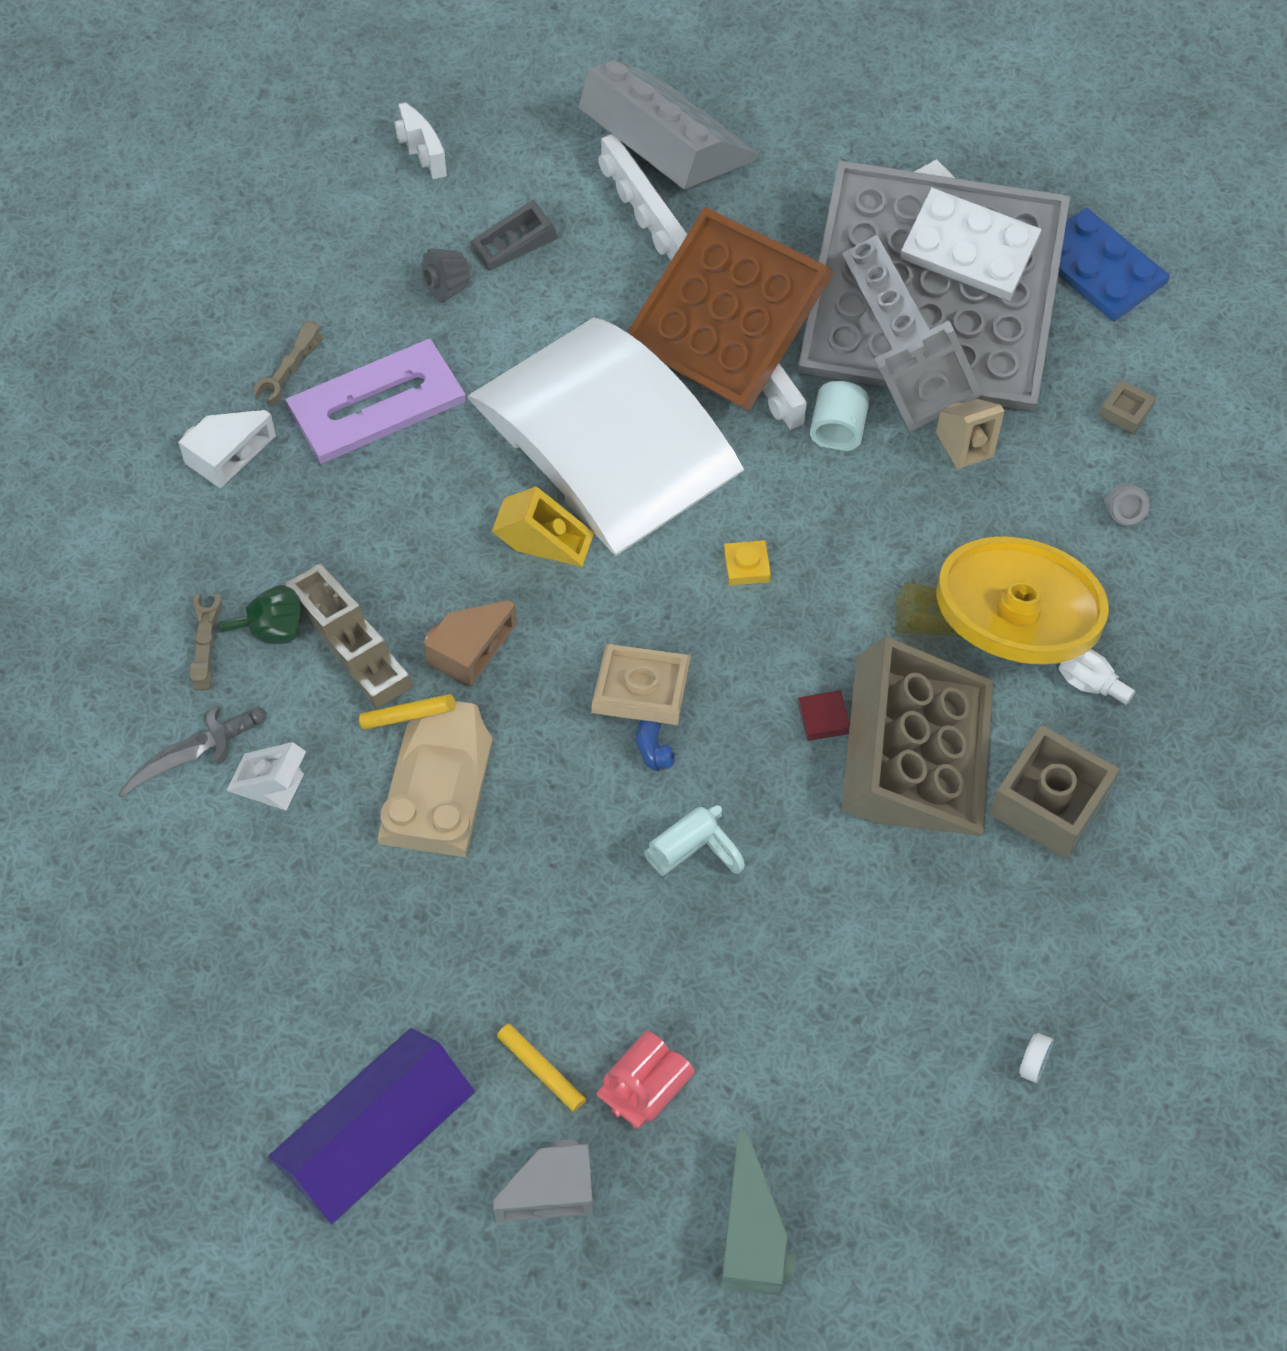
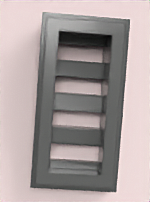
M533 199L471 240L470 243L489 270H493L558 239V235L552 223ZM534 223L536 228L530 231L527 226ZM519 229L524 235L520 239L513 233ZM507 236L512 244L505 247L500 238ZM491 242L499 251L494 256L486 247Z

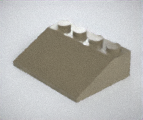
M887 636L858 655L856 659L841 810L877 824L976 836L983 835L993 680Z

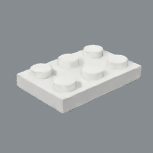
M931 188L901 250L900 259L1011 301L1040 238L1042 229Z

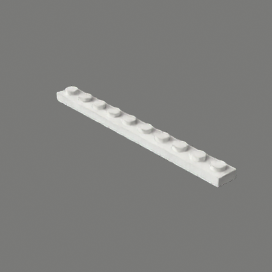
M613 134L601 138V155L598 157V162L605 177L612 176L615 180L619 197L624 203L630 202L634 207V214L639 226L643 229L648 227L653 234V243L659 254L663 255L666 253L670 260H672L687 236L686 232L621 141ZM778 363L762 391L768 398V405L776 420L783 419L791 430L804 424L807 402Z

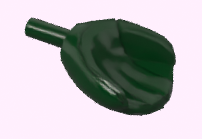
M285 585L270 588L257 596L246 607L247 616L220 621L221 631L249 627L250 633L264 643H289L295 640L298 635L301 613L299 596L295 590Z

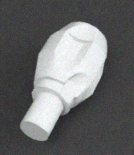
M1092 649L1075 659L1060 663L1059 671L1067 682L1083 692L1101 693L1104 696L1109 694L1125 705L1130 702L1135 694L1134 689L1118 680L1119 676L1114 673L1115 671L1106 658Z

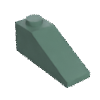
M738 1132L721 1289L780 1296L783 1282L792 1283L795 1252L786 1251L787 1233L749 1135L745 1132Z

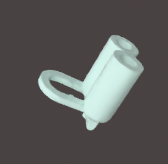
M718 805L709 809L704 807L693 809L649 843V848L644 851L647 861L661 876L666 875L705 844H708L711 850L733 873L739 874L744 870L745 866L741 853L716 822L722 816V808Z

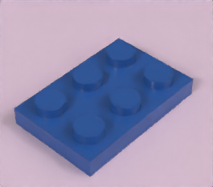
M1087 207L1066 221L1058 276L1113 322L1168 283L1170 275Z

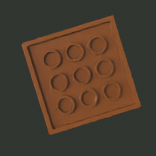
M704 207L627 333L654 353L671 371L749 412L834 273L828 266Z

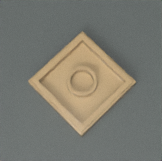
M606 644L592 700V713L678 725L691 655Z

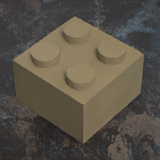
M1040 725L997 789L989 815L1068 860L1109 797L1120 768L1049 728Z

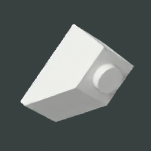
M266 410L206 416L196 426L189 428L178 443L184 463L221 488L261 451L276 434L272 416Z

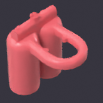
M645 1030L605 1075L603 1086L596 1093V1096L613 1109L611 1113L616 1118L621 1115L632 1124L633 1128L640 1129L646 1121L651 1122L660 1114L694 1075L695 1070L683 1056L675 1051H669L666 1044L658 1036Z

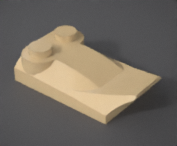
M455 701L456 707L454 711L414 719L407 724L388 798L381 809V826L377 838L379 844L467 858L493 737L487 730L477 705Z

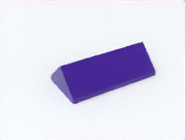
M410 1028L269 1154L268 1158L332 1225L467 1101L475 1091L438 1041Z

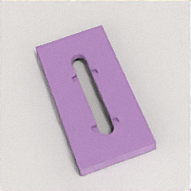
M431 338L285 400L293 418L318 461L322 464L466 402V394ZM420 377L425 380L420 385V388L415 389L414 387L362 409L359 414L353 413L338 420H331L329 418V415L333 412L413 378Z

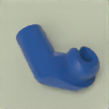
M640 720L635 741L646 766L655 771H660V768H671L675 762V753L672 752L673 748L668 744L660 746L658 741L662 723Z

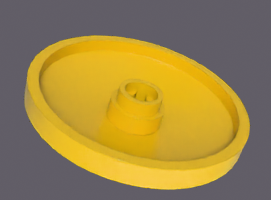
M988 537L960 546L943 563L936 587V598L940 611L949 625L960 636L990 654L1021 663L1054 664L1069 661L1085 654L1099 641L1109 612L1108 599L1101 583L1085 565L1053 546L1026 538Z

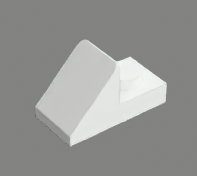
M294 742L245 753L227 791L287 810L304 775L299 766L306 751Z

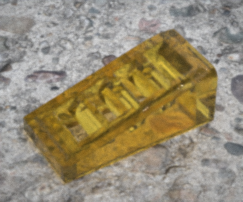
M909 582L904 583L896 596L895 632L960 636L941 613L936 598V588ZM914 605H918V611H914ZM928 606H935V615L928 614Z

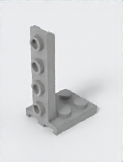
M878 235L843 252L842 255L892 348V350L874 358L909 432L939 418L940 411L946 409L951 404L965 403L982 396L951 323L947 321L931 330L929 329Z

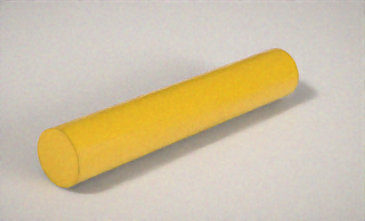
M446 694L364 712L359 715V723L362 729L368 730L455 710L456 703L453 695Z
M510 1023L506 1024L498 1032L497 1038L573 1113L587 1101Z

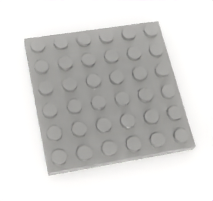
M839 160L819 262L828 266L834 275L808 315L798 373L887 387L874 358L892 350L842 255L843 252L855 247L857 244L878 235L929 329L931 330L947 321L951 323L982 393V396L976 399L1000 404L1003 407L1035 412L1038 405L1070 196ZM931 188L1042 229L1040 238L1011 301L900 259L901 250Z

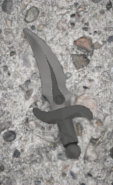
M213 706L206 716L208 730L201 733H193L187 740L174 743L160 751L130 777L119 792V796L126 795L140 784L162 772L196 760L205 750L216 746L213 760L216 765H220L229 753L228 740L254 728V724H262L266 720V712L262 708L257 707L252 709L250 714L246 712L220 724L217 722L220 708L219 706Z

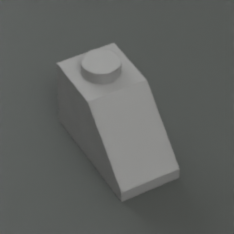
M558 1140L552 1142L549 1147L539 1148L493 1199L496 1223L593 1215L588 1144L578 1145V1142L575 1140Z

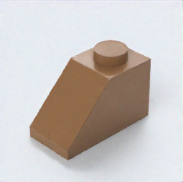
M506 600L449 612L439 625L435 624L430 628L424 639L427 664L471 687L517 625L515 604Z

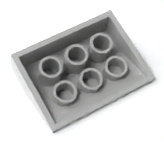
M616 60L588 69L578 108L684 190L752 163L760 156V153L655 74Z

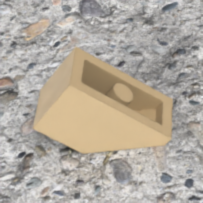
M974 399L965 403L951 404L946 409L940 411L936 433L957 469L994 457L1004 416V409L1000 404Z

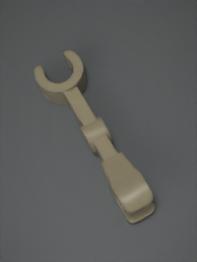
M306 321L303 324L295 341L294 349L289 355L284 356L281 366L272 378L261 379L255 384L254 394L257 400L262 392L268 389L274 390L268 397L269 406L276 405L281 400L282 392L280 387L298 369L303 357H307L324 339L323 335L319 333L321 330L319 324L313 321Z
M215 593V602L210 607L201 606V594H196L193 598V607L198 620V630L195 635V660L190 664L189 675L193 681L194 690H209L211 687L212 670L210 658L211 648L214 645L213 628L223 607L218 593Z

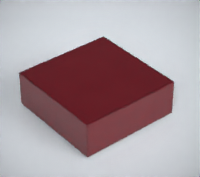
M841 690L798 698V707L807 741L849 734L850 722Z

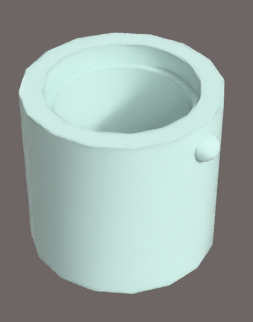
M831 381L824 384L819 389L810 428L812 440L821 447L844 451L856 449L862 441L870 398L867 392L851 382Z

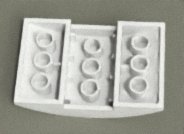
M595 317L467 396L515 449L520 447L565 495V503L615 556L744 471L743 466L722 432L682 381L641 342L619 327Z

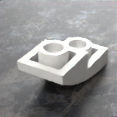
M407 103L399 104L401 120L394 121L399 144L406 143L409 155L418 153L421 167H429L432 179L447 177L445 154L436 133L425 118Z

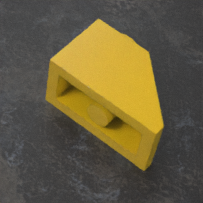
M537 486L505 497L491 531L517 552L582 567L594 536L592 530Z

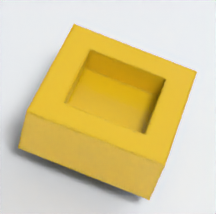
M766 540L724 544L728 586L770 582L771 574Z

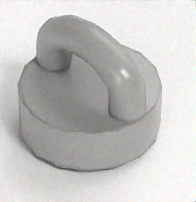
M1127 482L1115 486L1104 498L1107 513L1120 525L1131 526L1138 524L1146 517L1150 508L1147 493L1133 483Z

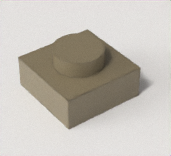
M1120 380L1102 405L1099 416L1135 434L1154 407L1156 397Z

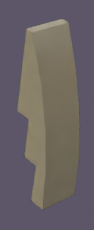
M321 563L284 583L286 587L295 590L301 601L302 612L352 680L376 708L413 687L410 675L388 652L385 640L366 621L359 604Z

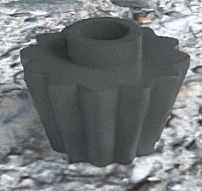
M433 248L428 249L427 253H423L424 261L421 263L424 284L440 303L445 302L469 285V279L471 278L470 268L467 264V259L463 257L462 253Z

